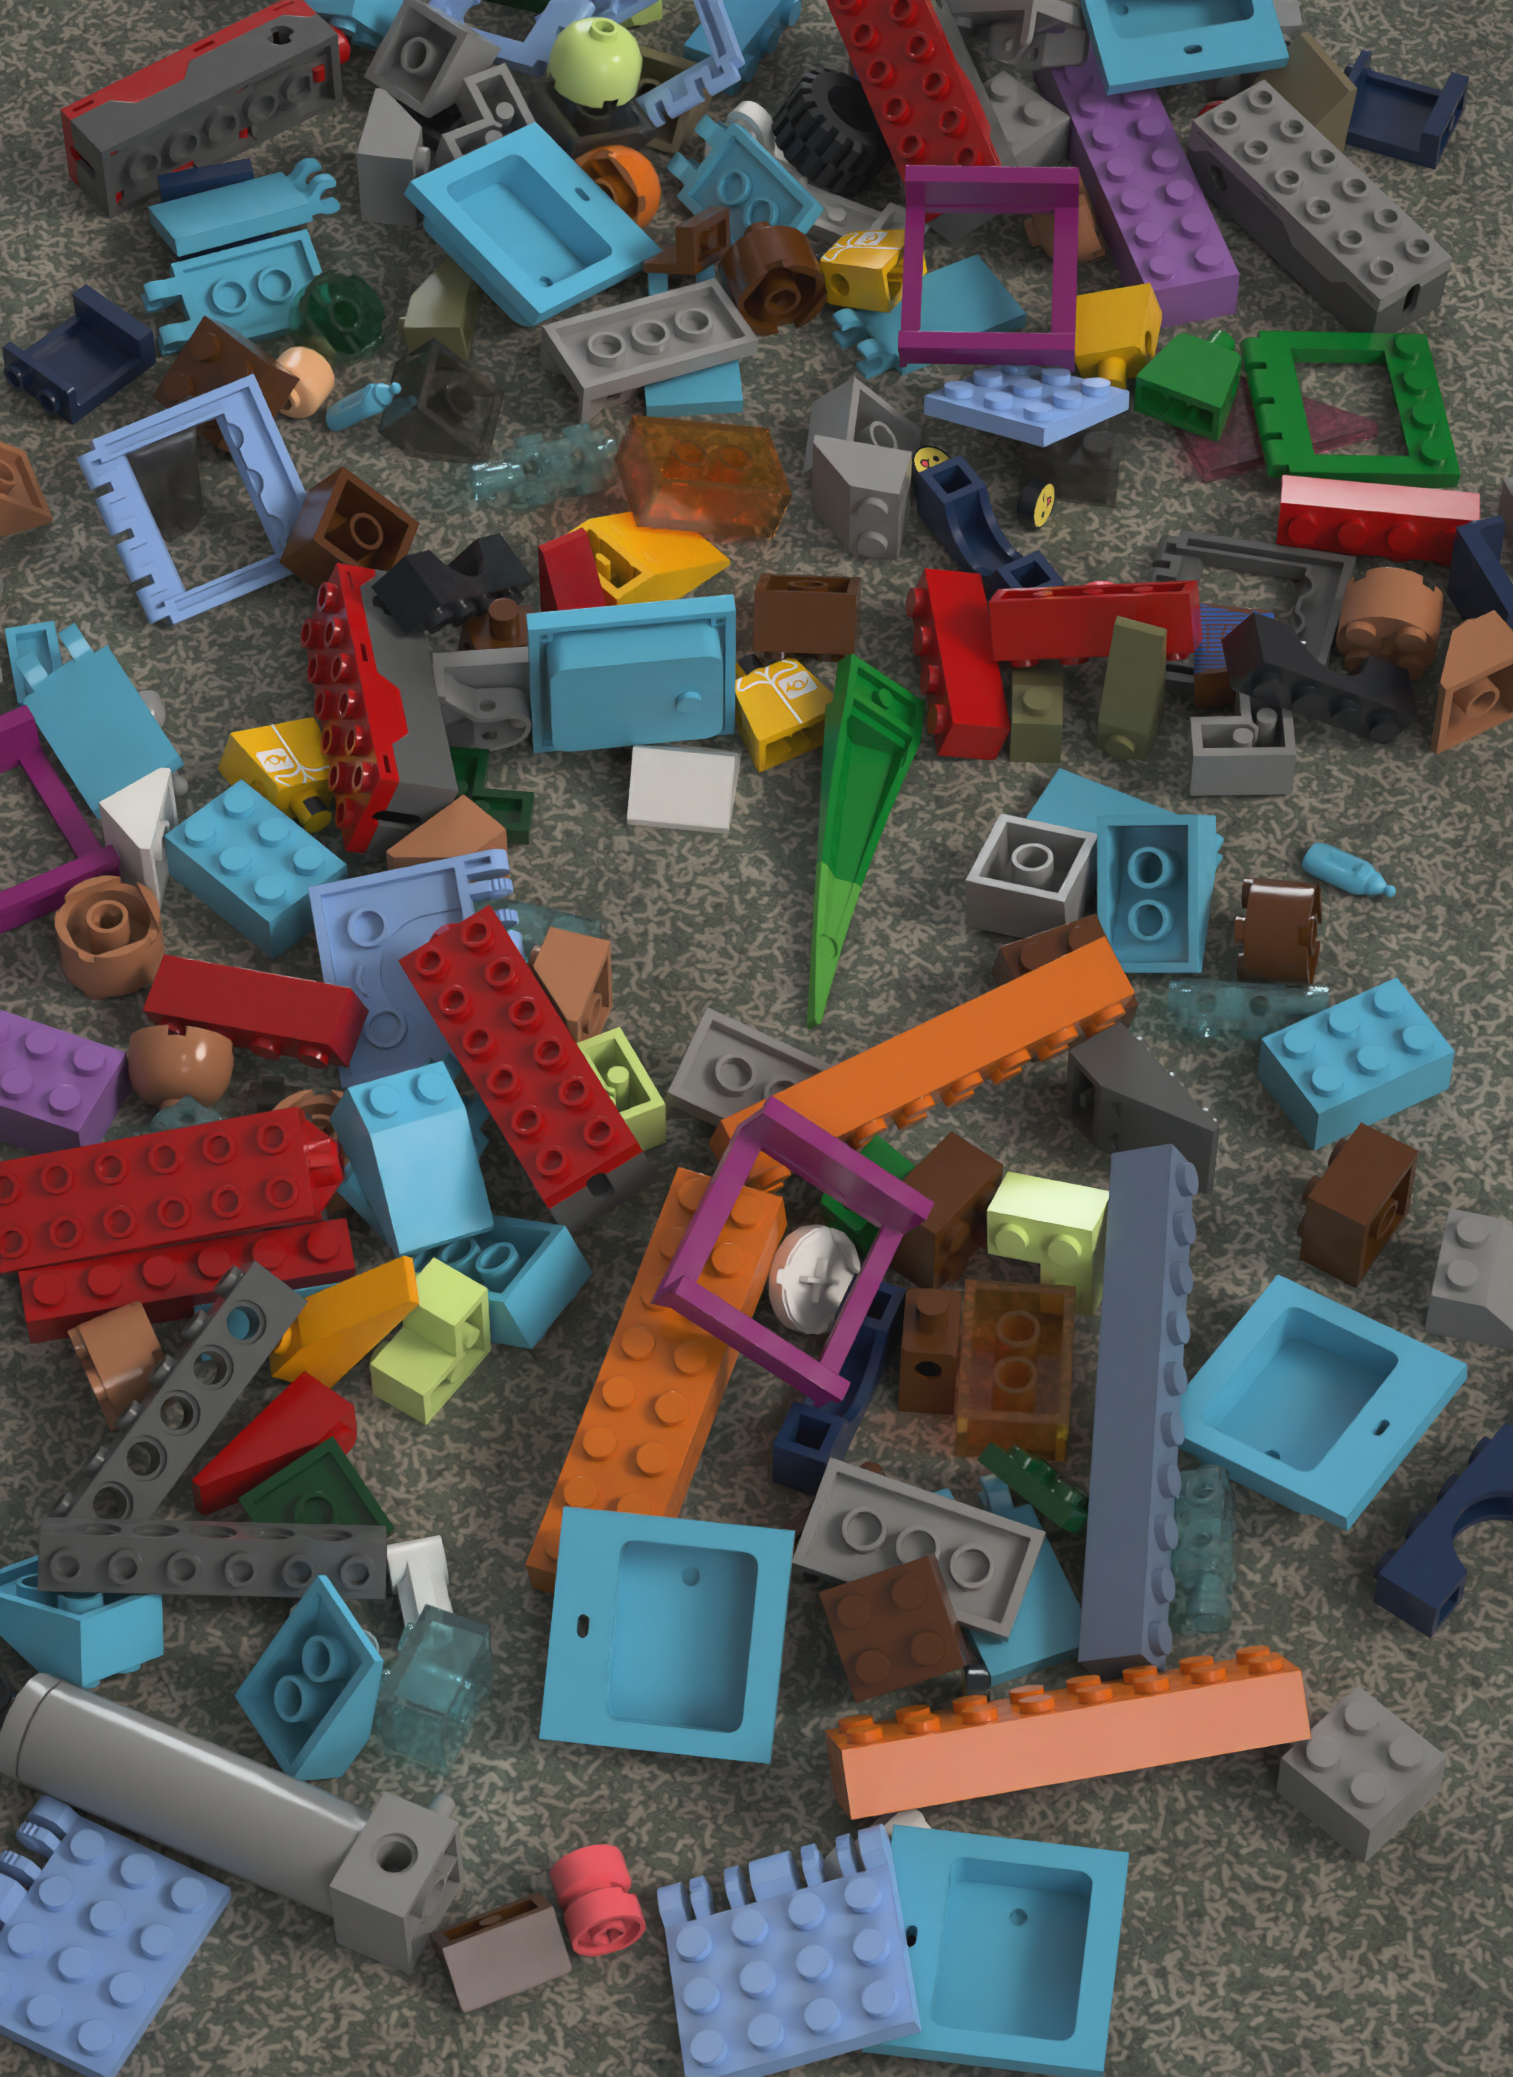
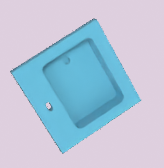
M1079 0L1106 96L1286 67L1289 60L1272 0Z
M536 122L410 181L404 193L425 216L423 219L425 231L514 322L522 326H535L642 271L645 260L663 251Z
M733 594L526 614L533 753L560 750L572 752L697 740L717 735L735 734L736 608Z
M1277 1275L1188 1383L1186 1392L1181 1395L1180 1416L1184 1425V1441L1178 1448L1198 1457L1205 1467L1295 1512L1313 1514L1348 1531L1466 1381L1467 1364L1281 1275Z
M564 1506L539 1739L771 1764L795 1530ZM583 1614L589 1617V1628L586 1637L579 1634L580 1617Z
M893 1824L891 1849L906 1938L909 1935L916 1937L915 1945L908 1947L922 2032L862 2048V2052L1062 2077H1103L1129 1852Z

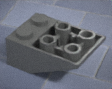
M1119 1021L1069 1050L1064 1114L1097 1150L1111 1155L1116 1152L1172 1143L1187 1161L1195 1166L1199 1181L1198 1191L1205 1194L1213 1191L1220 1133L1219 1123L1207 1107H1200L1186 1092L1179 1076L1173 1071L1167 1072L1153 1057L1151 1048L1142 1037L1134 1036Z

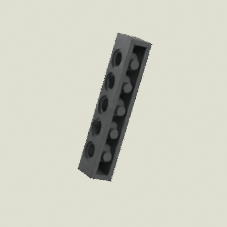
M256 1261L242 1264L240 1269L232 1265L214 1287L213 1291L219 1297L207 1313L200 1309L189 1320L180 1334L186 1340L174 1358L168 1354L165 1355L155 1366L147 1379L153 1387L141 1403L134 1399L125 1407L114 1423V1427L119 1430V1433L107 1449L99 1445L91 1453L80 1470L86 1476L74 1494L66 1490L54 1503L47 1517L99 1518L94 1511L93 1501L101 1489H107L114 1494L117 1500V1511L111 1519L149 1520L308 1301ZM233 1309L241 1310L249 1320V1331L242 1340L232 1336L227 1328V1317ZM201 1353L209 1355L217 1367L216 1376L209 1385L200 1382L194 1373V1362ZM168 1398L176 1400L183 1408L184 1418L176 1430L168 1428L162 1422L160 1416L162 1404ZM136 1443L143 1445L151 1457L150 1466L143 1475L135 1474L127 1463L128 1451Z
M42 1517L39 1533L38 1591L302 1598L317 1575H326L342 1599L385 1600L386 1526Z

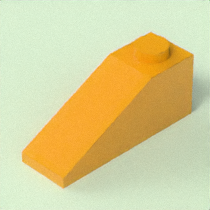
M401 1256L304 1298L308 1301L269 1354L271 1377L293 1382L303 1371H306L328 1388H332L419 1305L413 1258Z

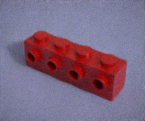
M1282 475L1277 515L1276 544L1309 550L1330 551L1354 557L1361 555L1383 556L1395 562H1407L1412 559L1435 561L1439 565L1450 567L1456 527L1466 525L1474 520H1480V493Z
M924 568L916 587H912L908 591L906 614L909 618L913 619L915 630L913 652L915 656L920 657L922 668L920 691L923 695L927 696L929 707L927 715L929 734H934L937 756L995 760L1011 730L999 664L998 661H994L990 618L982 576L978 573Z
M1198 580L998 589L988 602L994 661H1009V665L1012 667L1034 666L1040 663V659H1059V663L1062 665H1079L1088 662L1089 657H1108L1117 616L1167 629L1166 661H1178L1188 658L1190 656L1189 653H1195L1203 640Z
M166 954L163 955L142 1010L155 1026L169 1025L168 1035L185 1036L186 1026L199 1027L217 1032L230 1039L233 1043L232 1050L234 1047L249 1049L254 1054L269 1060H279L281 1055L297 1058L303 1064L317 1069H325L327 1064L348 1068L369 1012L350 987Z

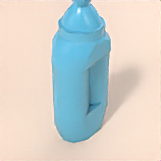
M393 382L391 385L370 383L364 388L338 400L327 410V426L334 432L342 431L368 417L383 412L392 402L394 394L400 393V384Z
M1316 842L1308 850L1302 861V869L1309 875L1355 895L1366 894L1368 896L1384 893L1388 898L1393 897L1396 893V888L1392 885H1387L1381 873L1376 872L1374 866L1368 861L1329 844Z

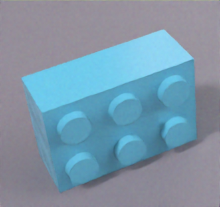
M242 779L164 835L169 874L272 960L315 929L308 887L348 879L347 864Z
M1396 977L1261 1038L1257 1076L1313 1151L1354 1133L1361 1122L1369 1126L1449 1089L1455 1051Z

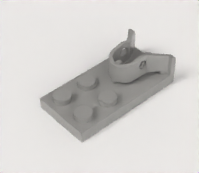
M946 0L964 43L968 36L988 42L986 56L991 59L1032 71L1066 66L1080 67L1085 65L1087 61L1090 37L1082 9L1060 0ZM1035 48H1038V57L1037 59L1032 61V51Z
M716 278L542 325L540 363L546 370L565 375L579 397L577 417L581 426L585 428L589 427L590 420L604 408L621 404L635 397L641 386L757 354L759 340Z
M527 647L432 653L434 679L449 746L495 751L516 745L528 736L531 731L532 722ZM486 732H494L497 735L492 740H486L482 737Z
M707 1007L665 1096L666 1119H701L714 1126H718L720 1120L831 1068L833 1065ZM886 1131L879 1134V1136L882 1139L884 1138Z
M830 1457L792 1559L793 1575L802 1580H805L806 1574H812L842 1585L935 1553L959 1626L1008 1643L1046 1532Z

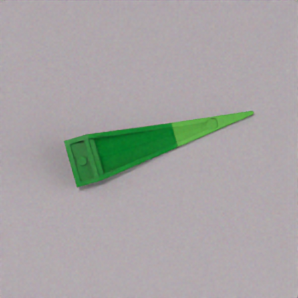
M853 653L838 661L833 701L826 705L807 1010L808 1030L822 1022L841 949L863 882L893 804L921 743L925 702Z

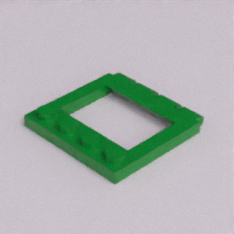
M1259 330L1257 337H1248L1240 342L1239 347L1244 370L1247 373L1246 379L1252 406L1255 409L1254 415L1260 442L1263 444L1262 452L1268 476L1271 478H1282V475L1418 488L1457 487L1461 473L1426 334ZM1294 362L1385 364L1386 372L1390 373L1392 381L1391 394L1394 406L1399 411L1401 419L1399 427L1403 442L1407 444L1409 456L1314 454Z

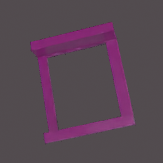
M906 165V216L901 331H898L899 367H907V364L1061 366L1074 373L1079 167ZM925 213L1055 215L1051 333L920 331Z
M27 705L0 715V774L21 766L76 857V860L0 892V934L60 909L65 902L64 896L68 891L87 879L107 875L121 878L119 870L121 865L120 857L112 844L102 848L43 752L40 746L35 718Z
M771 1095L766 1099L760 1110L737 1125L651 1304L668 1307L678 1312L814 1400L812 1404L820 1408L830 1401L838 1404L843 1401L851 1383L838 1374L897 1247L905 1233L927 1220L934 1202ZM760 1150L879 1228L818 1360L810 1357L696 1283Z

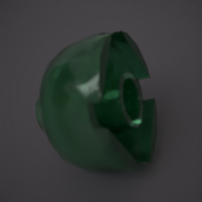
M330 269L307 281L292 299L288 315V328L290 338L295 347L303 346L315 350L327 360L332 369H346L365 361L375 354L382 345L386 333L381 336V321L386 318L376 291L361 277L355 274L349 277L335 274L338 270Z

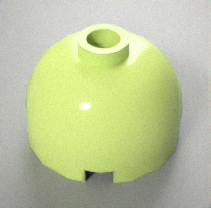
M590 17L573 21L558 34L550 53L546 72L548 77L551 74L556 80L554 88L559 94L575 103L592 108H603L604 101L618 99L617 106L626 104L635 96L642 71V56L636 39L626 28L608 18Z

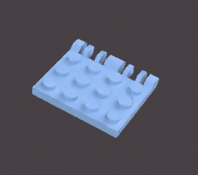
M490 849L308 887L324 983L350 987L369 1010L348 1068L338 1066L341 1088L344 1092L351 1086L421 1067L428 1058L439 1062L446 1052H449L458 1061L398 960L429 942L431 935L441 926L449 923H460L475 914L473 901L485 902L504 898L513 893L512 880L501 878L510 873L506 850ZM499 909L494 911L505 929L519 924L518 914L515 909ZM507 931L526 962L521 933Z
M41 1795L27 1815L29 1823L26 1821L22 1822L15 1836L21 1842L20 1844L49 1858V1861L41 1870L30 1859L22 1855L20 1856L6 1850L0 1855V2034L87 2077H116L232 1898L231 1889L227 1885L78 1815L68 1804L51 1796ZM21 1884L30 1887V1889L27 1891Z
M883 1824L858 1830L860 1853L866 1871L861 1872L858 1851L852 1835L848 1833L836 1837L835 1849L843 1877L826 1882L824 1859L817 1845L813 1843L801 1847L802 1867L808 1887L801 1889L798 1867L790 1850L750 1861L751 1887L757 1901L751 1904L747 1893L745 1877L740 1867L737 1865L724 1869V1885L731 1909L715 1914L713 1892L704 1876L690 1879L691 1903L682 1882L657 1889L659 1913L666 1934L685 2077H763L922 2032L892 1849ZM691 1904L696 1916L695 1920L692 1917Z

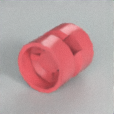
M607 1844L583 1847L563 1856L553 1865L550 1870V1881L558 1905L565 1911L563 1914L564 1924L572 1948L577 1954L587 1957L601 1956L622 1950L641 1938L646 1930V1922L637 1895L628 1894L631 1888V1878L623 1854L617 1847Z

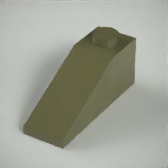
M450 256L411 295L406 315H401L399 318V340L401 344H407L411 364L468 363L484 290Z
M1117 616L1113 629L1097 727V749L1106 751L1114 758L1121 760L1133 758L1146 762L1164 716L1167 629Z
M1040 659V663L1034 666L1011 668L1010 762L1060 763L1064 685L1063 665L1059 663V659Z

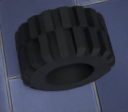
M816 68L812 69L810 73L807 72L772 118L774 123L771 125V129L776 137L774 141L777 147L783 151L785 159L801 175L806 176L821 188L826 187L831 192L839 194L841 191L848 195L854 194L856 191H863L892 156L860 80H856L842 71L838 73L830 68H825L824 70Z

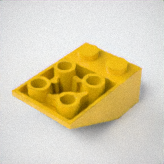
M665 505L588 519L570 531L572 532L583 527L588 534L606 606L677 600L730 565L729 558Z

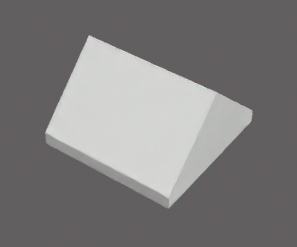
M667 743L635 745L632 753L627 824L729 834L742 751Z
M159 768L99 802L105 845L112 844L120 857L121 865L119 870L122 882L136 887V882L146 886L156 897L160 909L169 878L164 835L179 825L172 774L169 768Z

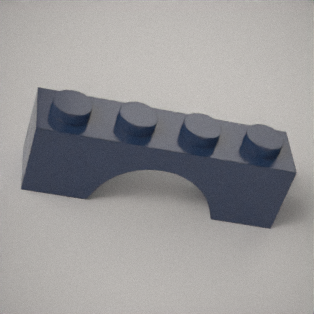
M961 454L918 472V515L964 572L981 574L985 597L988 602L998 589L1065 586L1063 579L1039 550L1023 556L1009 543L993 513L987 486Z
M858 1273L854 1274L847 1288V1291L836 1311L833 1326L840 1314V1311L848 1297V1294L856 1280ZM881 1282L838 1374L851 1382L843 1401L838 1404L830 1401L820 1408L813 1405L814 1400L806 1396L802 1403L793 1401L773 1443L774 1483L816 1496L830 1457L843 1461L903 1333L906 1289Z
M1506 1422L1492 1439L1484 1436L1478 1442L1469 1457L1468 1468L1461 1476L1454 1473L1446 1480L1438 1494L1436 1506L1429 1514L1421 1511L1414 1518L1406 1532L1405 1543L1397 1552L1389 1549L1380 1559L1374 1570L1373 1577L1377 1579L1374 1603L1429 1638L1435 1634L1463 1599L1468 1571L1455 1552L1454 1540L1464 1530L1477 1523L1490 1520L1513 1521V1427Z

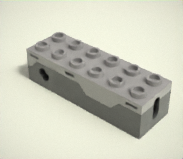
M1265 80L1258 82L1227 101L1218 100L1210 102L1192 120L1186 157L1200 188L1350 332L1396 333L1440 306L1452 257Z

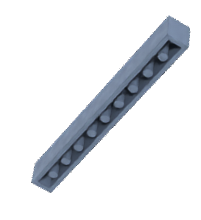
M1172 1143L1111 1154L1078 1662L1092 1675H1099L1101 1682L1123 1678L1122 1671L1135 1666L1155 1665L1157 1666V1672L1165 1671L1166 1655L1170 1654L1172 1650V1633L1168 1625L1169 1602L1173 1601L1175 1597V1580L1171 1572L1172 1549H1175L1178 1544V1528L1174 1519L1175 1497H1178L1181 1492V1476L1177 1468L1178 1446L1182 1445L1184 1441V1425L1180 1416L1181 1395L1187 1390V1375L1183 1366L1184 1344H1187L1190 1339V1325L1186 1316L1187 1294L1191 1293L1193 1288L1189 1253L1190 1244H1193L1196 1238V1228L1192 1217L1193 1195L1197 1194L1199 1187L1195 1166L1188 1162Z

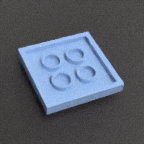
M996 365L989 369L975 370L972 376L960 381L947 382L944 384V388L925 395L924 414L1045 447L1129 410L1130 391L1110 386L1111 382L1107 379H1083L1072 376L1070 370L1061 367L1042 368L1033 365Z

